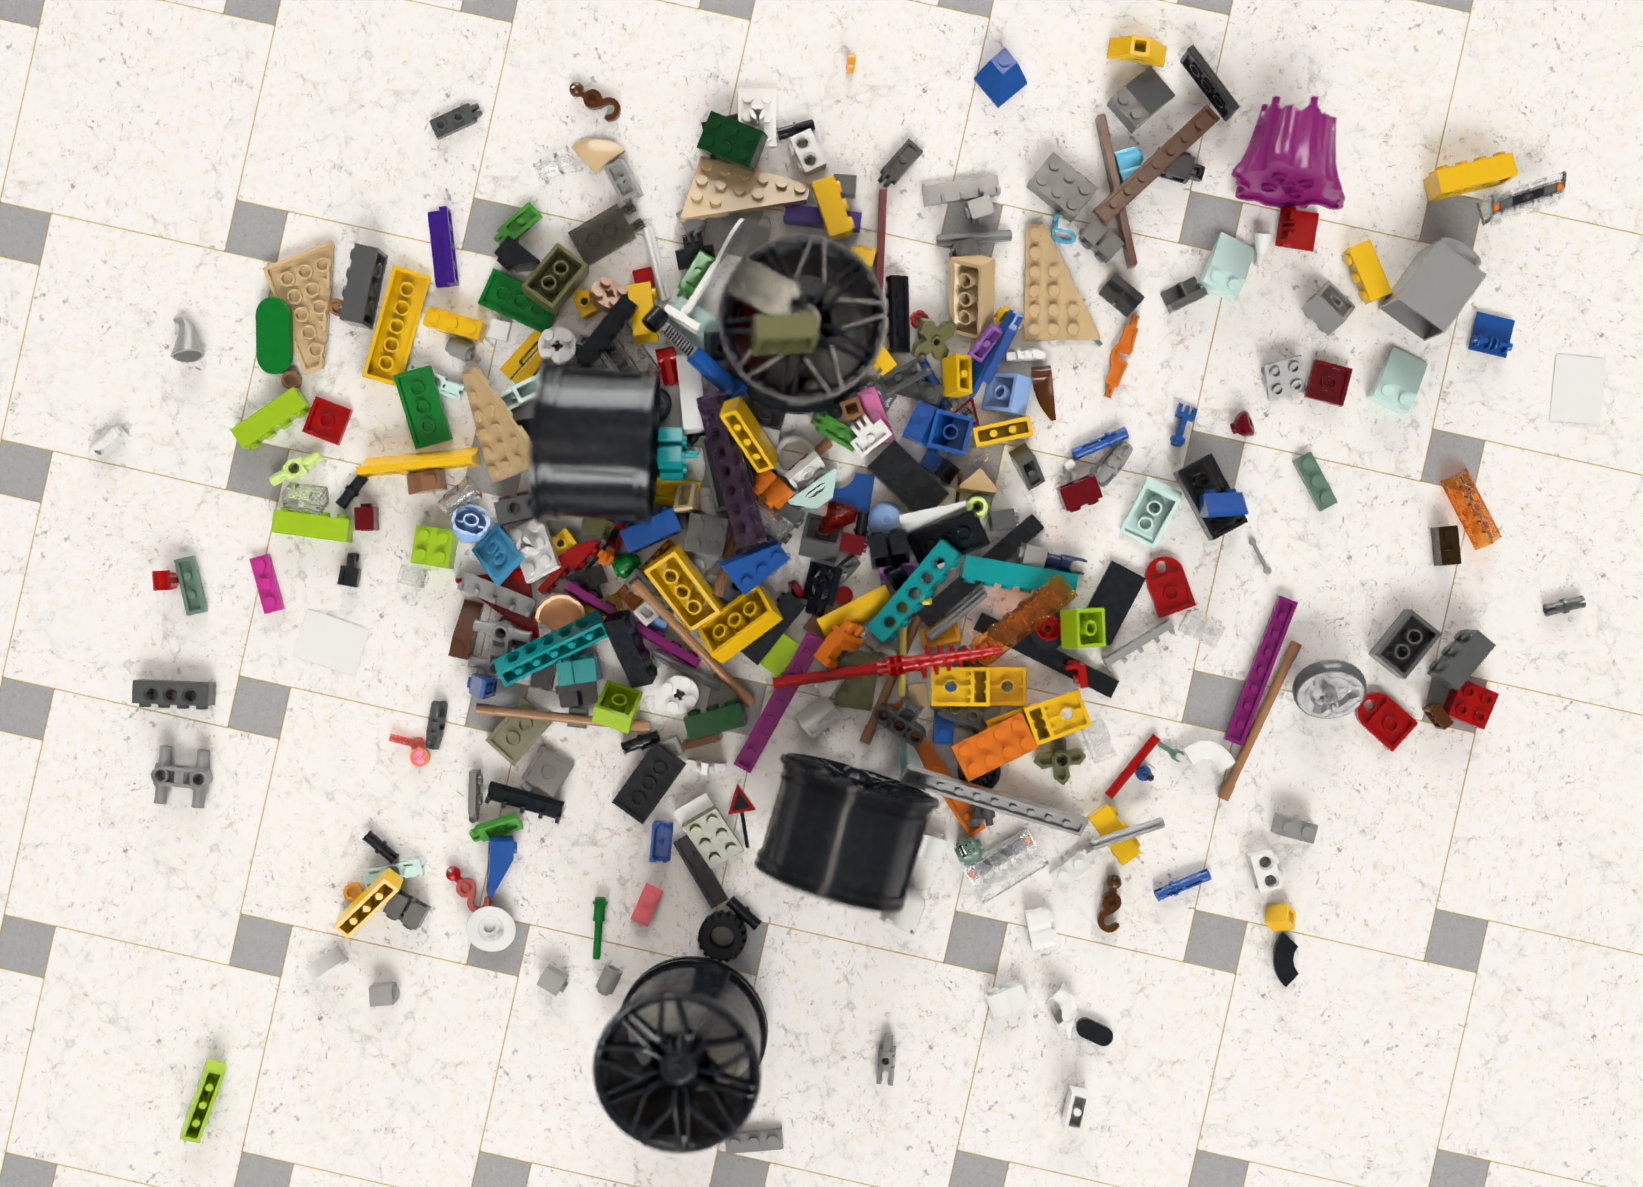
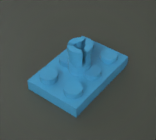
M496 523L472 549V552L492 581L499 586L525 559L524 555L517 550L516 544L499 523Z

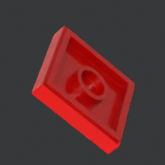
M316 396L302 432L340 446L353 410Z

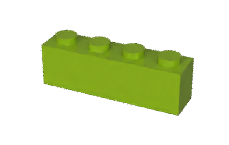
M292 387L230 429L242 449L253 451L261 446L260 443L264 440H270L277 435L276 432L280 429L290 427L293 424L292 421L296 418L300 419L306 416L311 406L300 389Z
M281 507V510L274 509L271 526V532L352 543L355 520H350L348 515L338 514L337 518L330 517V513L326 512L312 515L311 510L300 509L299 513L292 512L293 508Z
M206 1059L181 1127V1140L200 1143L226 1072L225 1062Z

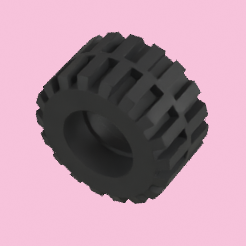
M720 910L718 913L715 911L710 916L708 915L698 932L700 950L703 949L705 956L708 955L710 959H716L718 962H722V960L729 962L730 959L733 958L734 960L737 958L738 954H741L747 940V928L744 926V921L740 920L737 914H731V911L724 912V910ZM720 926L727 927L734 935L733 942L727 946L716 944L711 936L713 929Z

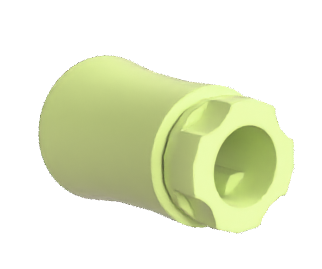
M978 495L967 497L964 500L966 501L967 511L973 509V505L977 504L979 505V510L976 513L979 520L984 519L988 512L986 500Z

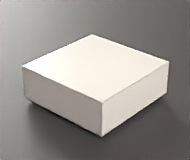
M492 318L488 337L508 342L512 323Z

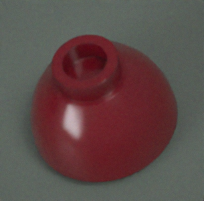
M1245 410L1235 417L1233 423H1230L1233 434L1238 433L1241 436L1250 437L1255 433L1252 419Z

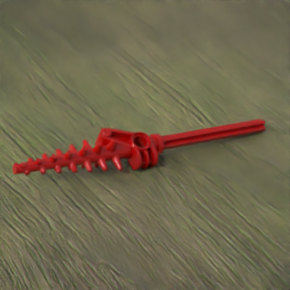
M924 645V655L919 654L904 657V655H894L886 657L884 661L877 659L876 663L772 678L774 689L876 674H878V677H882L883 674H888L889 677L899 676L911 671H921L923 679H926L928 667H933L935 675H939V665L945 664L947 671H951V663L958 662L959 668H961L965 660H971V664L975 663L976 658L983 657L984 660H988V656H1000V654H1003V647L988 645V648L980 649L979 645H975V649L968 650L966 645H962V651H955L954 645H950V652L943 653L942 646L937 645V653L931 654L929 645Z

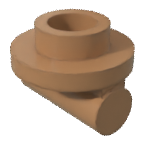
M339 298L330 299L328 309L333 315L339 316L338 310L343 300Z

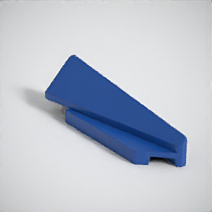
M1010 310L999 325L1004 334L981 363L976 359L973 361L972 394L969 395L970 397L974 398L983 381L988 384L992 382L1024 318L1023 315Z

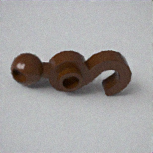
M574 82L570 85V94L573 97H582L585 106L590 110L602 109L608 105L614 106V112L605 116L607 122H613L620 117L621 107L616 99L612 97L603 99L601 93L595 89L585 91L584 86L579 82Z
M1111 875L1107 878L1106 883L1109 891L1101 899L1105 909L1101 910L1097 916L1098 926L1107 933L1116 931L1120 926L1118 922H1114L1111 925L1104 924V918L1117 911L1122 904L1120 896L1116 893L1122 884L1120 877L1117 875Z

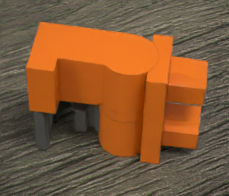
M847 618L844 619L840 626L834 624L832 627L834 631L829 633L814 654V657L828 668H843L836 661L837 657L844 658V653L855 652L858 644L861 645L864 642L860 636L865 628Z

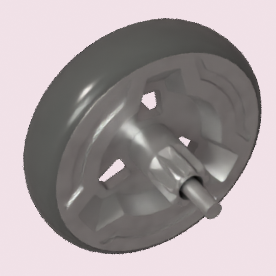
M1322 660L1308 665L1299 672L1292 686V695L1299 709L1310 716L1323 719L1338 718L1353 712L1362 704L1367 693V683L1362 672L1353 664L1342 660ZM1339 687H1347L1345 690H1339Z

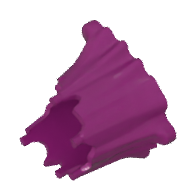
M1273 96L1272 104L1269 108L1268 104H1262L1248 148L1231 174L1236 178V184L1239 185L1236 188V198L1245 201H1256L1265 206L1289 208V206L1307 208L1312 204L1331 210L1343 208L1345 195L1336 165L1337 118L1321 112L1317 96H1311L1310 104L1303 110H1298L1295 105H1286L1281 108L1279 96Z

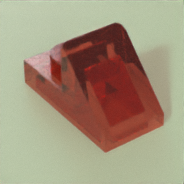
M829 501L820 531L827 535L854 523L858 508L853 505Z

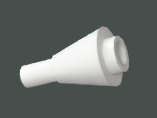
M1258 229L1257 233H1253L1255 251L1257 253L1256 266H1263L1264 254L1273 236L1269 234L1270 230Z

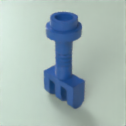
M1178 404L1174 416L1180 418L1176 434L1170 437L1171 445L1182 447L1186 440L1183 438L1187 421L1193 422L1195 420L1198 409L1193 408L1191 414H1188L1190 406L1186 405L1184 412H1182L1183 404Z

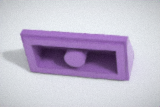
M990 323L967 354L981 363L1004 334V331L998 325Z

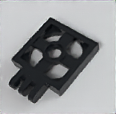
M813 561L810 562L803 589L804 596L801 597L808 600L805 608L806 613L822 617L826 605H834L843 569ZM820 570L819 576L814 578L817 572ZM828 570L833 572L831 582L827 581L826 578ZM821 580H823L822 587L819 586V582ZM812 585H814V588H815V593H814V594H813V591H812ZM825 588L829 589L827 598L822 600L823 590Z

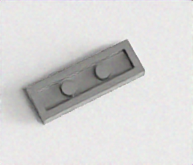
M782 1128L736 1132L725 1140L726 1154L783 1149Z

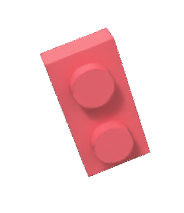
M646 883L630 919L648 927L664 890Z

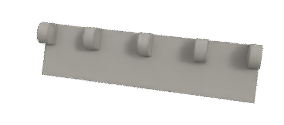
M998 175L927 185L921 188L924 207L968 201L988 194L990 197L1000 196L1001 194Z
M465 572L462 581L457 587L460 591L469 593L527 618H531L538 601L469 572Z
M1165 620L1101 660L1107 670L1111 672L1113 670L1111 664L1120 659L1123 663L1128 662L1125 657L1136 649L1143 653L1142 646L1153 639L1158 644L1161 642L1158 637L1169 630L1173 635L1175 633L1174 625L1171 620Z

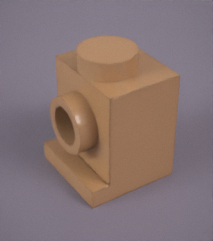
M858 396L840 403L846 421L851 420V422L861 419L862 415H865Z

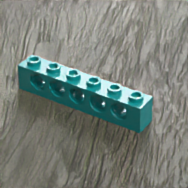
M941 539L866 628L883 643L893 642L899 635L897 633L899 629L906 627L911 621L910 616L914 612H919L923 607L922 602L926 598L929 599L936 592L934 588L948 578L949 575L947 573L951 568L955 569L960 564L962 554L946 540ZM943 558L945 565L940 569L937 566V561ZM927 573L932 575L930 583H926L924 579ZM915 587H917L920 591V594L917 598H914L912 595V591ZM902 602H905L907 605V610L904 613L900 610ZM889 617H893L895 620L893 627L888 625Z
M597 609L493 660L496 672L504 686H509L607 638L608 635L602 624L604 619Z

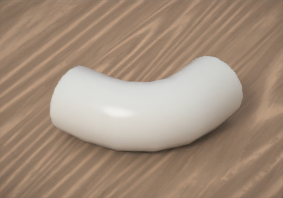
M1200 740L1182 749L1184 756L1192 766L1206 759L1212 761L1218 771L1221 772L1236 763L1225 747L1214 741Z

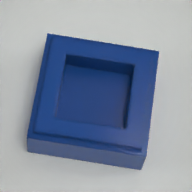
M928 449L920 465L925 470L934 474L945 458Z

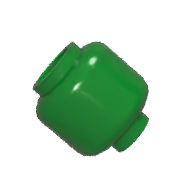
M628 551L615 556L614 562L611 563L616 576H620L623 579H627L635 568L639 569V565H641L639 556L637 554H630Z

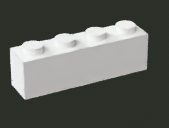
M676 355L685 435L708 432V426H711L710 414H706V407H709L708 395L705 396L704 389H707V380L687 362V355Z

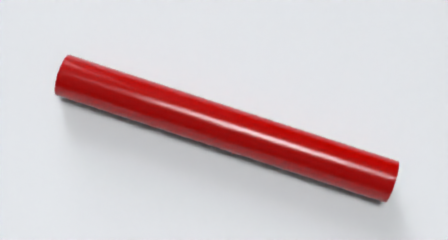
M1151 735L1105 792L1107 796L1111 799L1114 798L1158 744L1160 739L1157 736Z

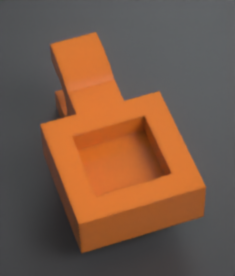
M607 546L605 550L601 549L597 554L600 557L597 562L603 566L611 565L616 556V550L611 546Z

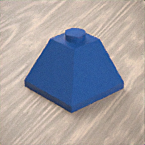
M1006 48L990 59L974 77L975 82L997 108L1028 83L1018 62Z

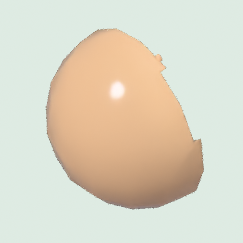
M564 592L554 593L545 597L538 605L535 619L540 624L544 623L552 632L585 616V610L582 603L575 596Z

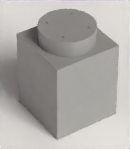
M1444 237L1417 253L1391 289L1393 293L1387 295L1378 308L1422 340L1427 341L1447 331L1487 274L1479 269L1481 259L1476 252L1458 240Z

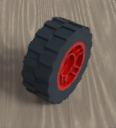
M1042 607L1033 612L1027 619L1025 635L1033 647H1036L1038 650L1048 651L1054 650L1061 645L1060 610L1053 609V607ZM1045 625L1051 629L1049 632L1044 631Z

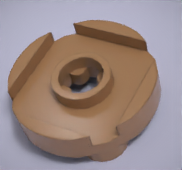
M602 277L596 281L589 293V296L593 299V305L606 313L612 309L622 295L628 298V289L609 277Z

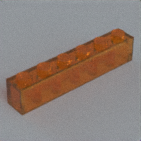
M1061 574L1052 576L1046 585L1037 588L1032 596L1019 602L1017 608L1004 614L1003 619L998 623L990 625L984 634L975 637L968 646L971 650L975 649V645H979L980 649L988 648V645H992V647L1002 646L1003 654H1005L1074 600L1078 594ZM1000 654V656H988V660H984L983 657L977 659L981 664L988 667L1003 654Z

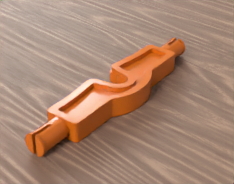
M1132 314L1129 325H1125L1119 343L1113 347L1110 353V369L1105 380L1107 387L1103 395L1107 398H1111L1114 388L1119 386L1128 366L1127 362L1119 358V353L1130 355L1133 351L1139 330L1136 326L1140 318L1136 314Z

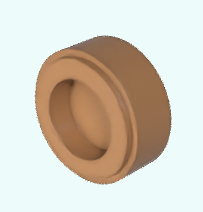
M288 370L282 375L281 382L287 389L292 387L299 388L302 384V377L298 372Z

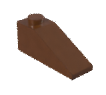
M464 600L452 636L448 656L469 660L470 655H473L478 631H473V624L475 619L481 620L484 603Z

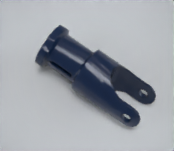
M1048 551L1044 568L1052 567L1057 568L1058 571L1084 575L1085 573L1070 569V564L1074 561H1088L1064 554H1050Z

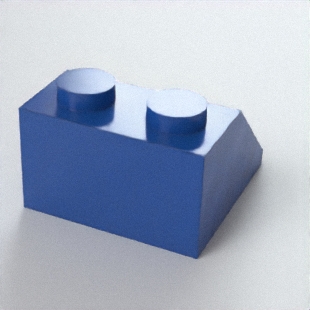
M919 399L902 437L936 453L937 450L928 447L927 443L937 408Z
M937 408L927 446L944 453L964 457L974 418Z
M1224 489V493H1217V490H1205V494L1199 495L1200 518L1248 515L1243 492H1236V489Z

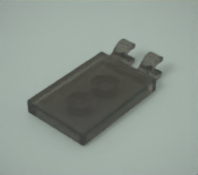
M632 202L627 203L621 208L618 204H615L568 232L588 267L635 240L637 237L634 233L646 227L641 218L630 225L625 216L637 211Z
M743 257L726 291V295L769 315H778L783 312L799 314L788 308L792 298L802 305H806L809 299V295L797 290L798 283L746 257Z

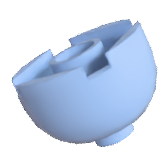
M889 501L880 502L869 511L868 527L871 533L882 532L884 534H888L892 529H901L899 515L904 513L895 503Z
M466 504L460 509L459 507L456 508L453 512L451 529L460 541L475 543L483 539L488 533L490 517H488L483 508L477 505Z

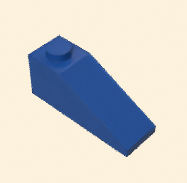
M478 673L472 674L467 681L469 693L479 699L495 696L498 678Z
M945 685V689L948 692L955 691V686ZM934 710L932 742L934 744L953 745L954 722L936 714L937 711Z
M489 836L486 888L488 897H493L513 862L514 853H517V842H514L512 836Z

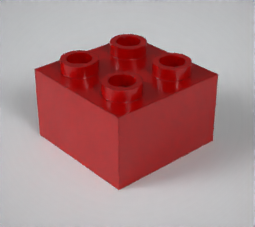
M1466 681L1459 690H1449L1443 708L1449 717L1472 727L1485 729L1499 693Z

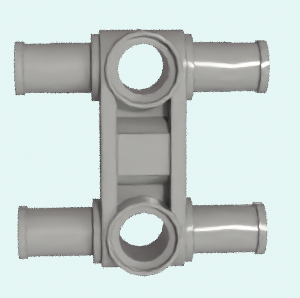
M475 619L473 631L487 633L490 636L487 658L471 654L468 666L484 669L491 677L498 678L493 660L511 652L513 640L530 643L532 631L518 629L508 620L492 621L491 623ZM500 628L504 629L506 634L501 633Z
M159 746V759L151 772V779L154 786H156L153 803L167 804L168 787L171 786L192 789L193 800L191 807L204 808L205 792L208 791L209 784L213 780L211 769L208 767L210 750L198 749L196 766L188 767L172 765L170 762L173 747ZM162 770L165 772V779L161 777L160 773ZM199 774L203 776V783L198 780Z

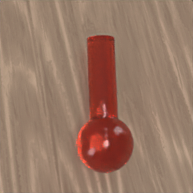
M390 734L389 737L390 742L410 746L412 750L425 748L426 742L422 737L411 739Z

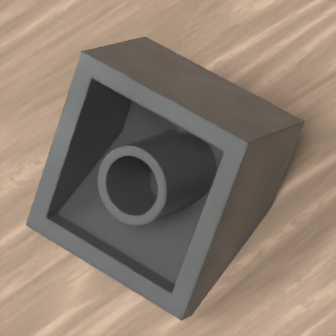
M808 513L798 555L836 563L845 521Z

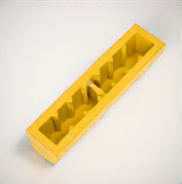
M883 585L816 619L815 622L824 639H826L830 632L834 631L832 629L834 624L840 626L845 618L853 623L857 622L860 624L876 616L891 599L890 593L886 585Z

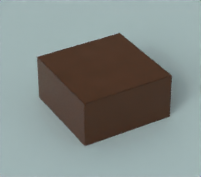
M1430 702L1422 708L1437 729L1445 730L1454 723L1440 703Z

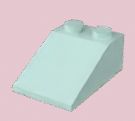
M1220 232L1196 285L1202 288L1205 287L1206 290L1228 301L1236 299L1246 280L1255 248Z
M680 296L673 308L680 311L689 300ZM697 305L693 308L694 312L690 316V318L701 324L697 335L668 319L670 325L676 327L675 330L678 329V332H681L683 337L686 336L688 342L691 341V344H694L693 346H696V348L700 346L703 350L704 332H719L718 319Z
M1393 346L1366 398L1399 415L1408 413L1418 394L1428 363Z
M1147 476L1120 532L1155 548L1181 501L1182 492Z

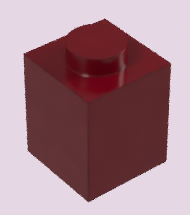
M370 503L354 507L355 531H379V508L372 507Z
M843 532L839 551L861 556L862 552L866 553L868 542L865 541L866 537Z

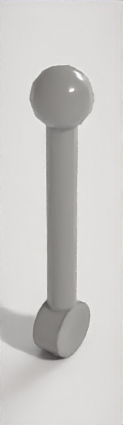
M1117 443L1111 447L1095 467L1090 469V474H1097V469L1119 446Z
M1250 538L1249 544L1253 546L1264 567L1263 572L1270 574L1272 569L1266 565L1256 545V539Z

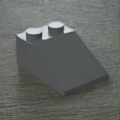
M1149 67L1113 95L1108 101L1107 106L1132 134L1176 95L1153 68Z

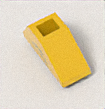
M1137 35L1115 37L1109 40L1107 59L1164 67L1167 47L1149 37Z

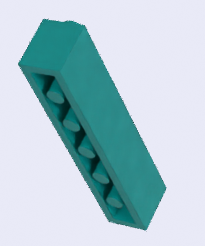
M965 554L962 555L959 577L964 578L963 582L975 584V580L983 581L982 585L994 587V583L1001 584V588L1007 590L1018 587L1020 588L1019 592L1031 593V590L1039 591L1038 595L1050 597V593L1057 594V598L1068 600L1069 596L1075 597L1079 574Z

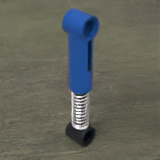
M654 305L642 318L641 321L648 330L654 333L658 331L661 335L664 334V337H667L666 340L669 339V342H672L671 344H675L674 347L677 346V349H680L679 352L682 351V354H685L684 356L687 355V362L714 385L726 401L738 396L743 397L747 393V386L742 381L733 378L700 346L696 348V346H693L694 344H691V341L688 342L686 336L683 337V334L678 332V329L675 330L676 327L670 325V321H668L669 316L667 312L660 306Z

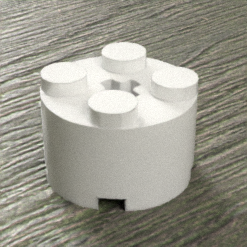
M555 326L548 328L542 332L539 338V353L542 358L551 357L554 363L559 365L565 363L570 366L577 359L575 356L577 338L564 327ZM561 344L563 348H559V351L556 350L555 347Z
M683 674L669 678L662 685L660 691V699L663 706L669 712L675 714H684L691 711L698 704L701 696L698 683L691 677ZM678 689H680L681 692H685V695L682 696V699L676 696V693H678Z

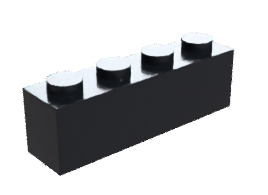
M789 591L786 594L782 592L776 600L778 602L776 606L783 620L740 651L756 665H759L783 633L806 607L802 601Z
M629 609L607 614L602 624L631 688L653 684L658 674L657 667L653 665L650 652L644 645L643 636L636 627L635 618L631 615Z

